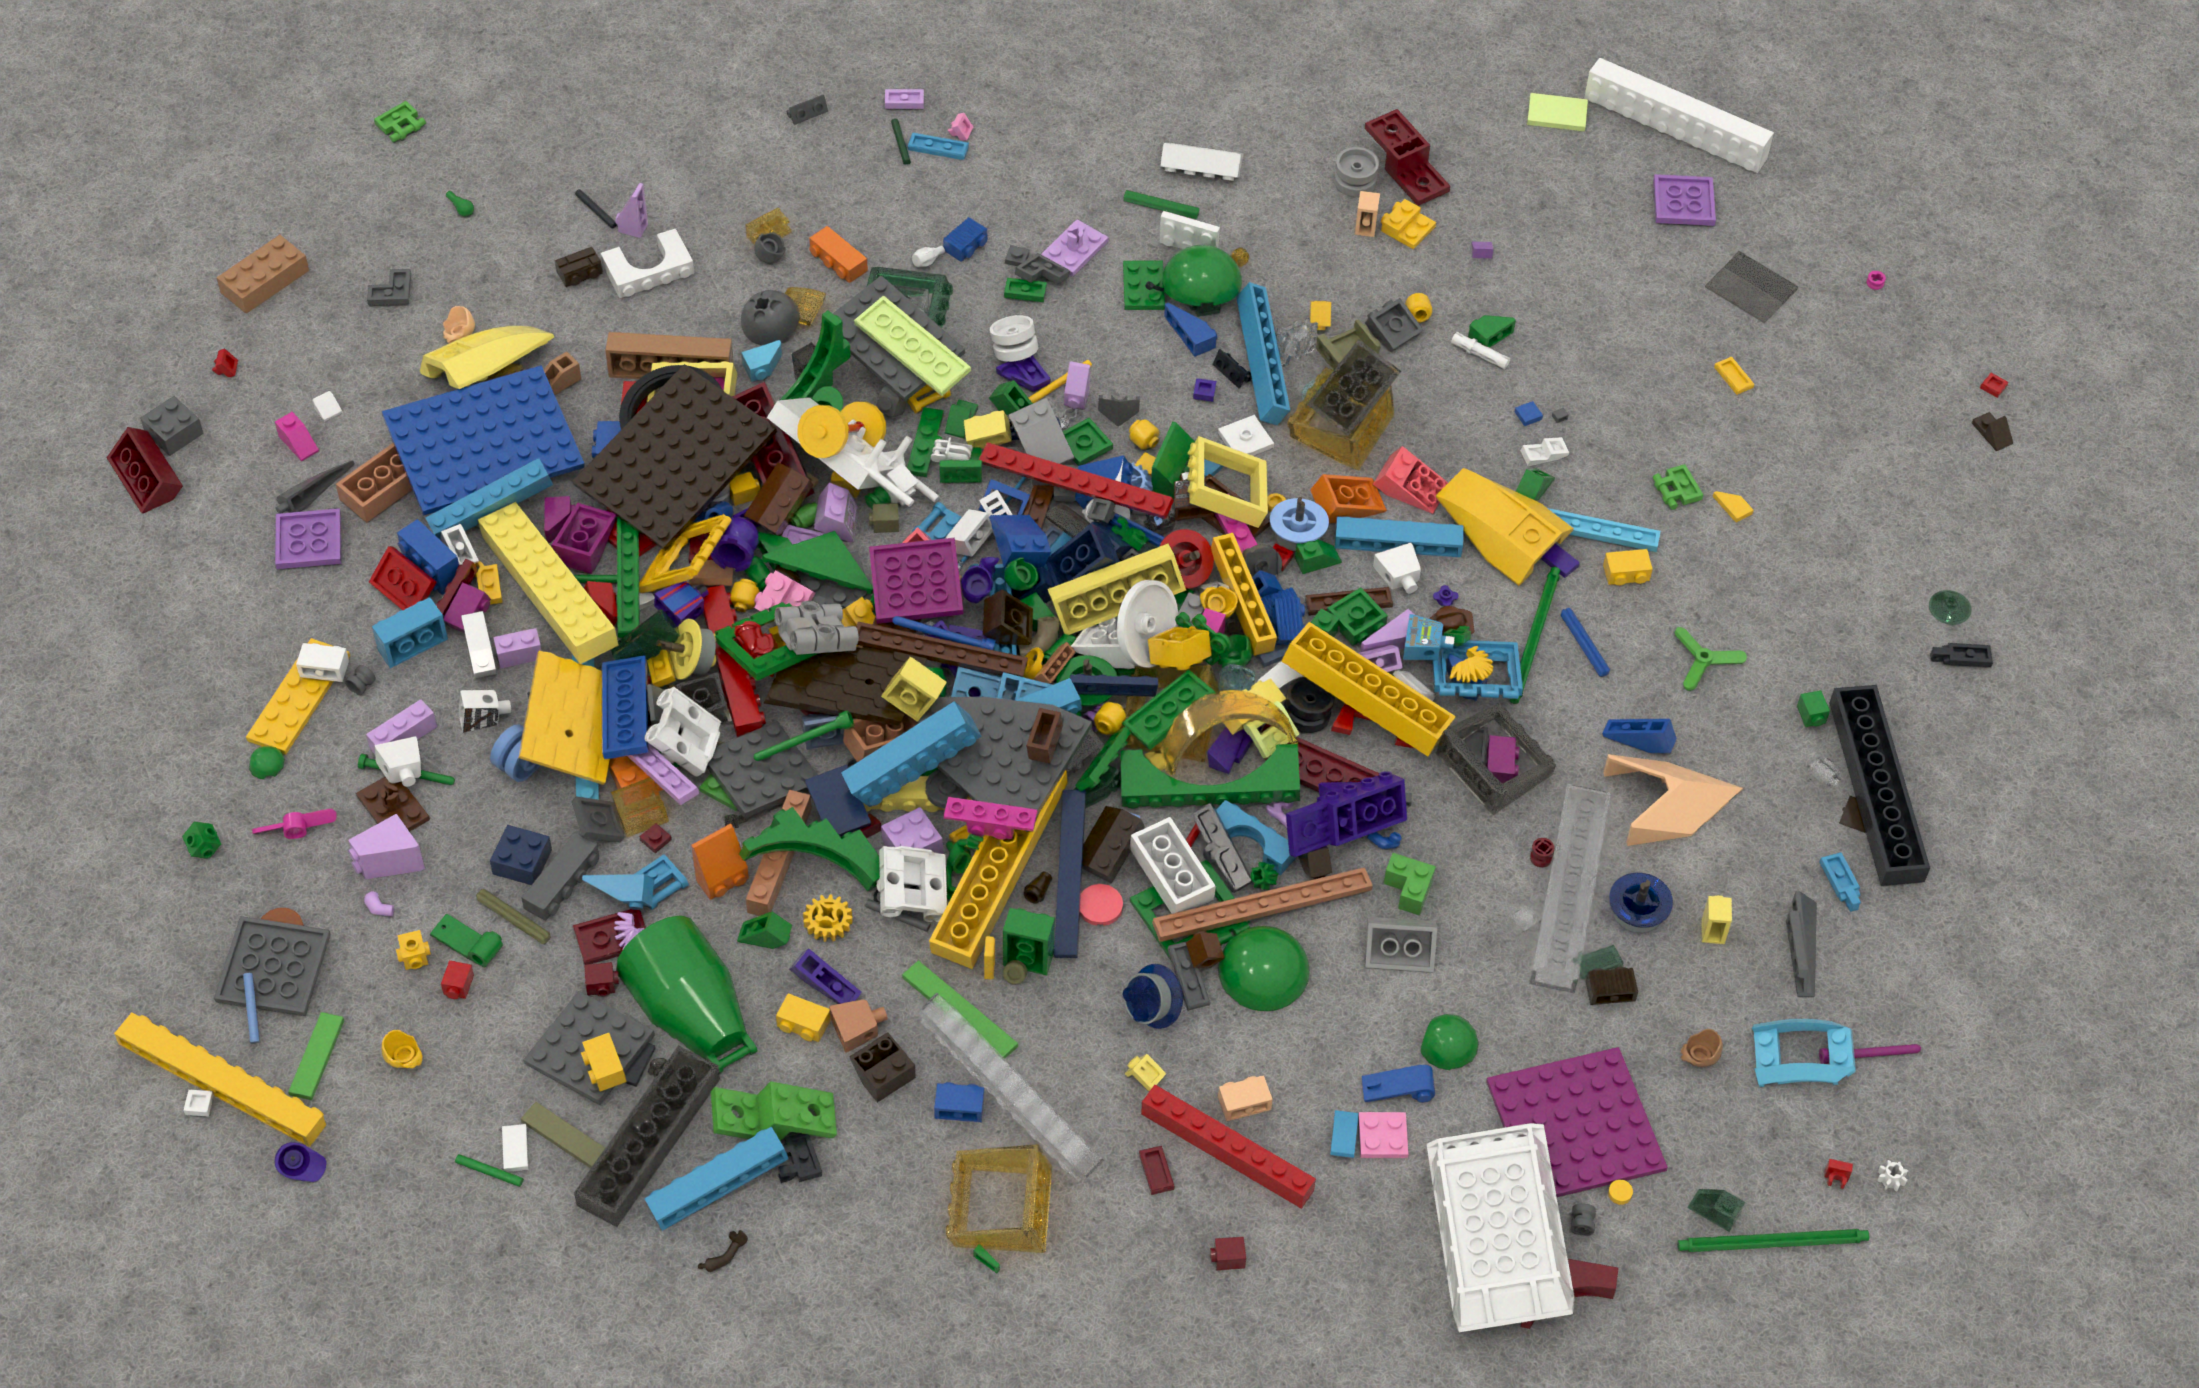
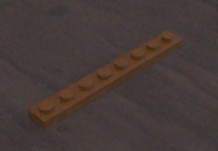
M859 621L856 626L859 636L857 645L892 653L896 651L927 658V660L1000 676L1004 672L1024 677L1028 663L1027 657Z

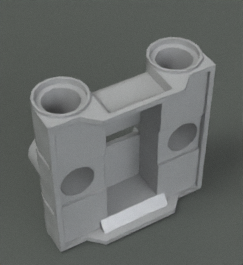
M803 601L800 606L777 607L775 610L774 621L778 626L779 635L789 650H794L796 655L854 651L858 644L857 628L855 626L844 627L841 622L843 611L840 604L819 605L813 601Z

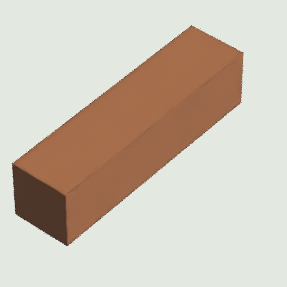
M1067 642L1059 646L1034 677V680L1051 684L1076 651Z

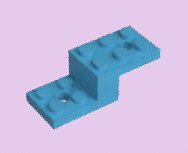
M958 667L951 697H970L968 694L969 689L977 688L980 691V697L1017 700L1047 688L1052 684L1004 672L1001 677Z

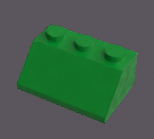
M1173 421L1153 463L1151 482L1153 492L1170 496L1174 499V482L1180 481L1182 473L1190 472L1188 467L1190 455L1188 451L1190 450V444L1195 443V441Z

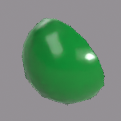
M1443 1014L1431 1019L1425 1032L1421 1054L1428 1063L1439 1069L1450 1071L1451 1069L1461 1068L1472 1062L1477 1054L1479 1041L1476 1030L1469 1021L1459 1015Z

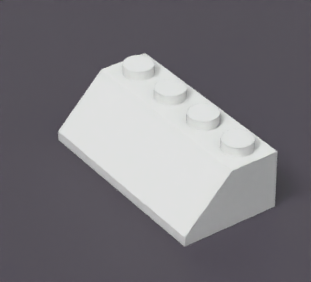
M1167 142L1163 144L1160 166L1165 167V171L1176 172V169H1182L1184 174L1195 175L1196 172H1203L1204 177L1215 178V174L1223 175L1222 179L1234 181V177H1239L1244 154Z

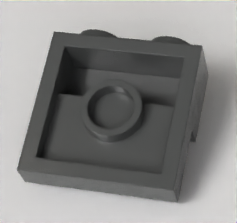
M1401 298L1394 302L1389 300L1382 306L1383 309L1380 311L1377 309L1373 310L1367 315L1368 319L1365 322L1375 338L1380 337L1390 352L1423 331V328Z

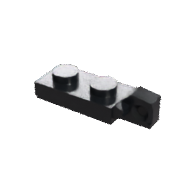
M1948 643L1942 647H1933L1930 653V660L1932 662H1943L1946 665L1991 668L1993 664L1990 645Z

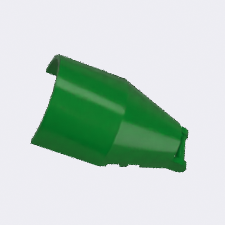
M679 915L657 921L639 932L624 947L617 959L616 971H618L619 978L653 1025L660 1027L673 1039H677L686 1048L708 1062L717 1075L724 1071L723 1068L748 1054L753 1055L758 1052L756 1045L746 1032L732 976L691 918ZM738 1045H744L743 1047L727 1055L726 1057L720 1060L717 1059V1057L723 1055L724 1053L730 1051Z

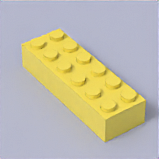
M1165 544L1048 589L1064 634L1070 635L1117 617L1127 592L1140 581H1160L1170 588L1173 595L1186 591L1174 553L1169 544Z

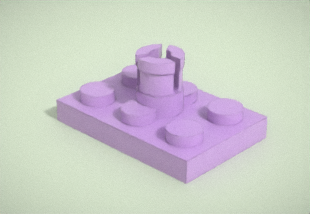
M1076 220L1041 255L1069 269V275L1073 277L1108 243L1109 237Z

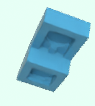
M1335 1110L1330 1155L1354 1158L1358 1113Z

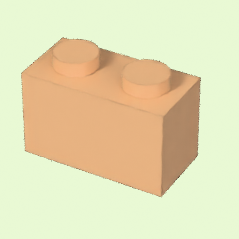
M1360 191L1355 235L1375 236L1380 193Z
M1264 1075L1259 1077L1251 1076L1244 1081L1236 1083H1225L1219 1087L1218 1099L1226 1121L1269 1111L1272 1108L1273 1099Z

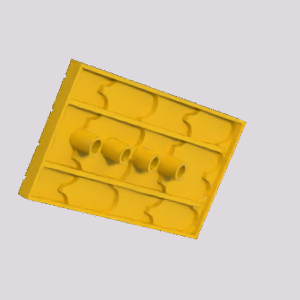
M540 650L537 652L518 758L595 783L605 784L610 759H604L602 754L601 670L593 666L579 664L571 659L558 657L550 652Z

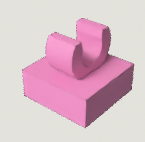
M960 113L955 121L951 123L952 128L948 129V132L951 136H958L961 141H965L968 139L973 125L965 113Z

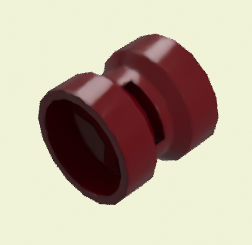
M1538 838L1533 842L1530 853V860L1533 865L1543 868L1551 864L1555 849L1551 840Z

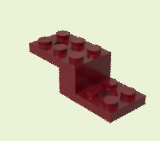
M1398 109L1365 123L1364 129L1386 152L1385 170L1417 206L1450 192L1451 186L1428 162L1430 144ZM1423 182L1427 183V185H1420L1419 183Z

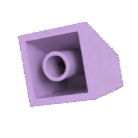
M397 814L348 840L351 848L348 850V853L353 860L351 864L357 874L362 873L365 879L411 873L425 869L418 843Z

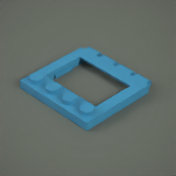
M1469 640L1462 646H1453V650L1440 648L1438 659L1432 660L1434 692H1439V696H1455V693H1459L1460 697H1477V694H1480L1484 698H1499V695H1502V698L1518 699L1519 696H1522L1523 687L1517 642ZM1478 646L1477 651L1484 650L1485 654L1489 655L1487 659L1507 662L1510 685L1446 683V659L1451 654L1465 660L1468 658L1466 655L1467 649Z

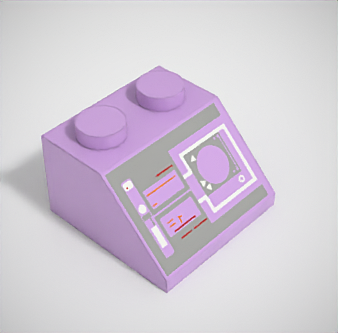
M828 483L818 498L814 529L823 533L835 531L840 539L853 543L859 508L848 489Z

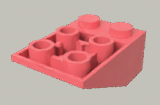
M1403 446L1389 456L1373 483L1374 486L1387 496L1432 514L1440 503L1436 495L1448 484L1446 480Z

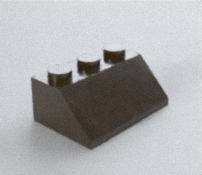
M1105 806L1083 844L1082 869L1112 883L1131 852V835L1143 830L1145 827L1142 819L1123 809Z

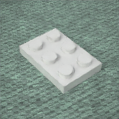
M1163 211L1160 221L1159 243L1180 249L1194 245H1211L1218 248L1220 227Z

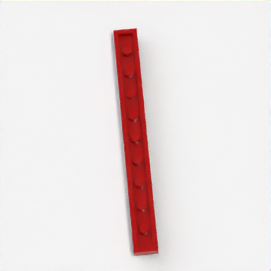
M988 442L979 460H982L983 465L1093 498L1112 501L1116 505L1166 519L1174 502L1170 496Z

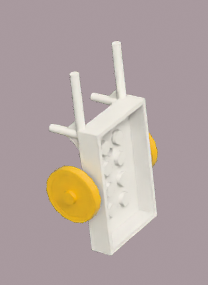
M811 398L778 400L767 418L800 443L808 454L819 458L857 489L882 485L908 507L914 503L911 497L885 478L886 474L901 463L905 465L904 453L912 439L906 436L897 450L883 452L882 450L886 445L884 441L886 421L883 413L877 406L869 402L858 401L846 405L840 412L830 405H819ZM917 479L918 484L915 488L934 503L937 502L940 496Z

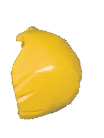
M1208 587L1200 594L1204 610L1208 608L1226 614V619L1234 613L1237 607L1238 598L1236 593L1226 587Z
M392 1030L385 1035L381 1051L382 1057L387 1064L395 1068L412 1069L416 1065L422 1064V1052L413 1036L407 1035L401 1030Z

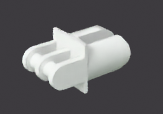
M951 438L948 441L937 439L934 442L935 447L932 450L931 460L934 462H940V460H970L973 447L968 444L951 442Z

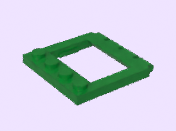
M781 602L770 607L769 611L765 609L751 615L750 619L747 617L733 623L732 628L726 626L715 631L716 643L756 681L818 654L796 655L794 650H789L787 645L753 659L733 640L736 638L734 634L736 625H741L745 621H752L762 627L775 620V610L777 607H791L790 603L785 604Z
M1209 861L1200 862L1216 886L1215 897L1218 901L1223 902L1235 899ZM1152 886L1130 897V903L1171 960L1168 946L1187 942L1193 938L1194 934L1176 943L1172 939L1160 942L1152 924L1153 918H1157L1152 910L1164 903L1159 893ZM1250 920L1207 930L1206 932L1217 933L1220 945H1223L1233 938L1231 932L1237 935L1241 931L1250 928L1248 925Z

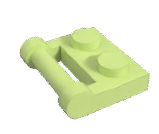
M1279 701L1272 704L1268 711L1254 721H1249L1243 725L1245 732L1250 735L1263 758L1272 755L1276 750L1277 744H1287L1299 735L1297 728ZM1275 715H1278L1280 720L1260 734L1257 728Z

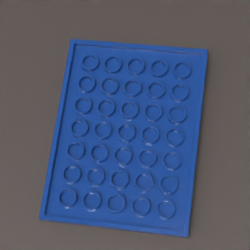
M542 365L382 411V417L423 516L447 507L538 458L550 478L585 468V463Z

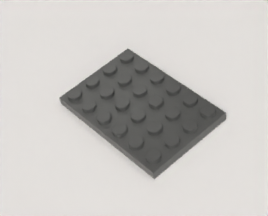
M880 276L833 314L839 316L843 322V336L851 346L850 354L905 402L927 384L854 324V320L884 295L959 358L965 354V348L883 276Z

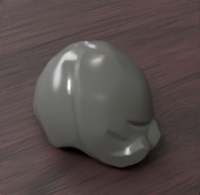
M774 232L764 235L763 233L760 234L754 245L756 256L765 263L778 261L786 249L783 239Z

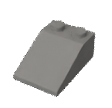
M1047 398L1009 414L1012 426L1026 454L1059 464L1075 459Z

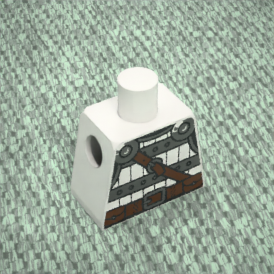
M494 690L460 691L459 719L463 733L498 725L499 714L511 713L510 701H498Z

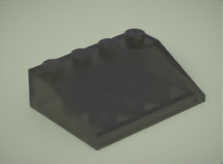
M1358 339L1307 405L1350 437L1402 371Z

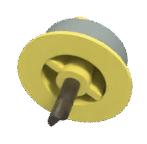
M686 619L677 627L672 642L658 640L656 646H661L663 650H670L671 663L677 679H686L691 674L703 676L716 663L715 634L710 629H700L698 623L693 619Z

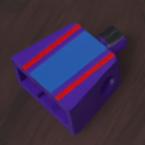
M683 581L656 592L654 607L677 629L684 620H695L703 613V598L709 593L703 584L693 588L687 581Z

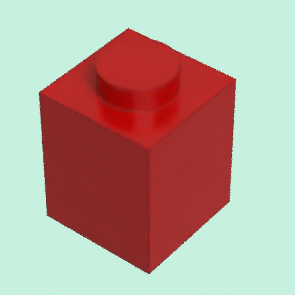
M449 960L441 982L444 995L451 999H466L474 977L472 964Z

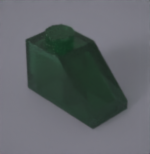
M1699 1189L1687 1208L1730 1232L1741 1215L1745 1202L1725 1190Z

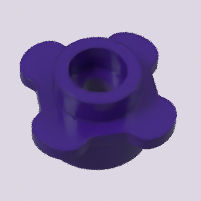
M1447 585L1441 586L1440 590L1433 594V599L1437 600L1441 606H1451L1454 600H1457L1459 597L1458 593L1453 592Z

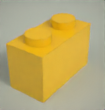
M1647 549L1608 552L1605 554L1603 567L1608 585L1615 584L1620 586L1625 583L1634 582L1642 584L1650 581L1653 568Z
M789 993L776 1014L777 1027L785 1033H796L806 1041L814 1040L820 1042L831 1021L830 1009Z
M610 1033L582 1042L585 1051L581 1052V1056L585 1066L590 1064L591 1070L588 1071L592 1085L597 1083L601 1092L627 1082Z

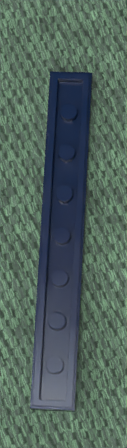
M1063 790L1054 945L1055 958H1078L1086 806L1085 790Z

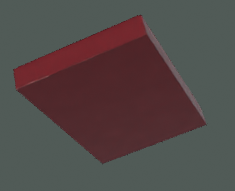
M629 909L622 911V913H629L634 916L635 928H646L640 910ZM618 913L573 925L584 965L620 956L623 947H620L619 944L624 939L616 940L615 936L623 932L614 930V927L618 926L615 924V921L625 920L618 916Z

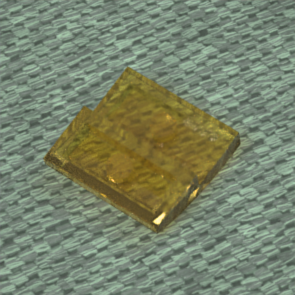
M788 287L785 294L791 297L799 308L800 318L798 323L810 327L825 300L826 293L809 288Z
M651 777L611 792L627 837L648 830L655 823L661 825L669 822L656 782Z

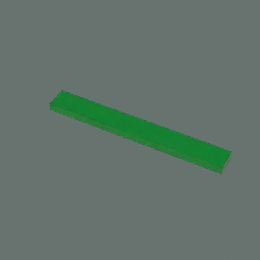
M617 517L618 638L640 637L639 532Z

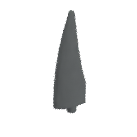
M352 460L323 471L277 496L276 500L280 504L276 507L279 514L285 511L289 513L300 512L355 464Z

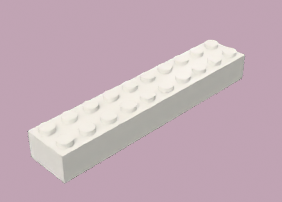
M1599 58L1589 71L1584 98L1592 103H1597L1608 110L1618 112L1627 118L1634 119L1643 125L1657 129L1661 133L1671 135L1677 140L1687 142L1696 148H1701L1712 155H1717L1730 163H1735L1756 173L1759 172L1768 158L1774 134L1772 131L1602 58Z

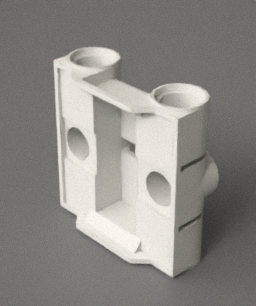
M675 687L666 689L657 699V705L663 709L660 722L648 729L645 741L661 751L662 756L670 763L676 762L697 777L705 772L708 762L713 757L720 736L719 726L721 721ZM679 728H683L681 736L678 734Z
M883 846L879 850L880 879L877 881V889L881 893V915L896 917L903 910L922 912L923 919L926 922H932L933 920L939 922L947 907L945 854L914 847ZM904 884L917 885L919 890L905 888Z

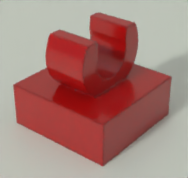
M225 348L219 350L217 359L214 360L215 367L212 368V371L217 375L235 376L238 359Z
M1829 1159L1824 1177L1828 1178L1827 1185L1831 1186L1835 1179L1841 1182L1840 1189H1844L1851 1176L1853 1164Z

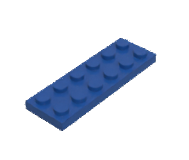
M646 656L602 662V754L604 759L648 753V742L645 741V735L648 731Z

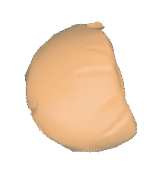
M463 306L451 308L448 318L443 322L445 328L443 331L444 339H447V342L450 344L473 333L475 321L467 308Z

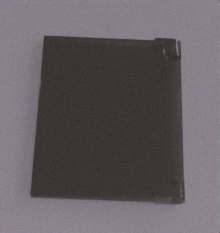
M1740 251L1705 285L1710 291L1763 323L1798 289V286Z

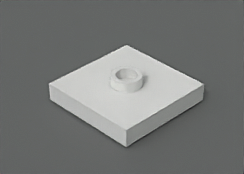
M1255 415L1218 429V434L1227 447L1254 456L1274 448V442Z

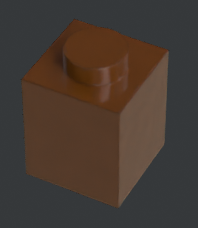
M1200 931L1195 933L1193 938L1186 942L1194 968H1211L1225 958L1217 933Z

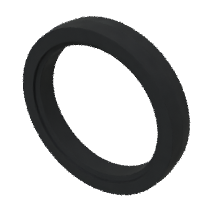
M671 365L655 369L642 376L630 387L620 407L619 422L621 430L635 416L641 402L651 392L664 386L683 365ZM688 366L723 390L710 374L699 368Z

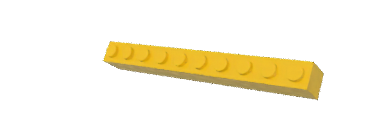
M131 1012L114 1033L118 1044L204 1091H212L215 1097L308 1147L312 1145L326 1127L324 1114L315 1107L309 1108L299 1098H291L285 1095L280 1088L268 1086L260 1077L248 1075L244 1069L239 1066L233 1067L229 1065L224 1058L218 1055L216 1057L212 1056L202 1046L197 1045L196 1047L190 1044L185 1037L171 1034L166 1027L162 1025L158 1027L144 1015L138 1016Z

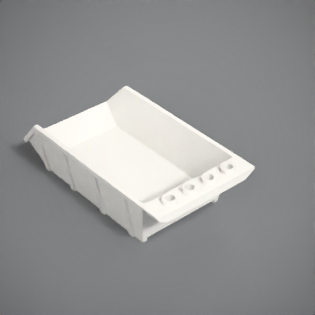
M1530 1123L1439 1138L1427 1143L1452 1311L1458 1331H1471L1573 1314L1575 1298L1544 1124Z

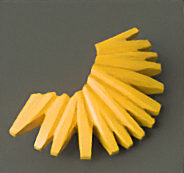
M1478 646L1469 648L1466 652L1468 658L1452 667L1450 679L1456 677V681L1461 679L1462 682L1466 680L1467 683L1470 682V679L1474 682H1477V679L1483 681L1493 672V666L1491 665L1493 661L1487 659L1489 655L1485 654L1484 650L1477 651Z

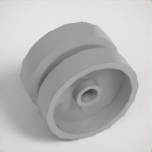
M1351 147L1341 151L1336 160L1334 177L1336 188L1341 193L1351 197H1360V191L1372 192L1376 188L1379 167L1377 156L1372 151L1362 147Z

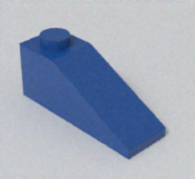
M1170 303L1165 304L1164 317L1194 357L1216 348L1217 334L1205 321Z
M1609 719L1602 733L1603 737L1648 753H1671L1677 739L1671 719Z

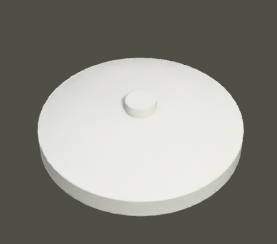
M1156 580L1140 581L1127 592L1121 604L1117 620L1118 642L1124 657L1135 666L1148 668L1156 666L1155 664H1150L1148 639L1172 627H1178L1175 621V617L1178 615L1177 603L1172 591L1164 583Z

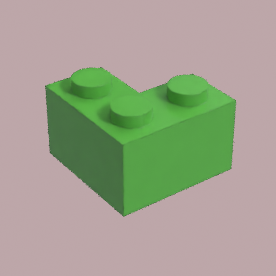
M1392 853L1385 872L1384 884L1402 890L1398 909L1420 916L1434 879L1436 866Z

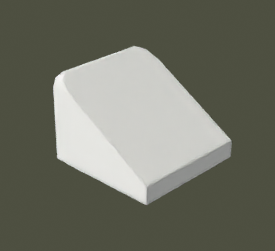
M331 391L312 400L314 409L324 422L343 413Z

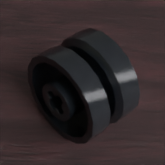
M1302 677L1290 684L1284 708L1298 731L1314 733L1321 731L1328 725L1335 698L1334 695L1306 677Z

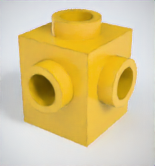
M420 930L397 935L400 948L396 949L398 961L404 962L406 970L418 969L428 965L427 955H431L428 941L423 942Z

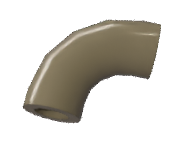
M1039 618L1037 632L1032 638V644L1016 645L1017 655L1025 657L1035 647H1039L1043 653L1046 652L1057 640L1059 618Z

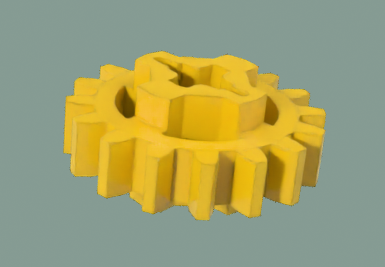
M832 894L829 895L828 899L820 895L819 901L813 898L812 905H806V912H803L804 928H807L809 935L814 933L816 940L820 936L823 937V942H826L828 937L835 941L837 935L843 938L844 931L849 932L850 924L853 923L852 909L848 908L847 901L841 903L840 896L834 900Z

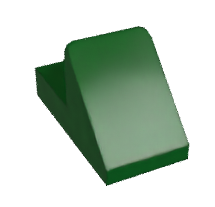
M960 399L956 405L952 404L945 434L964 439L966 436L964 420L971 419L976 415L978 404Z

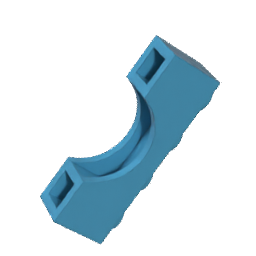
M1225 800L1217 808L1216 811L1230 837L1245 836L1257 841L1264 852L1263 862L1274 864V870L1280 876L1296 859V857L1289 855L1288 839L1277 834L1273 828L1259 822L1256 817L1242 811L1236 804H1231Z

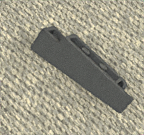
M1795 891L1792 900L1793 911H1789L1786 927L1797 997H1815L1817 903L1802 892Z

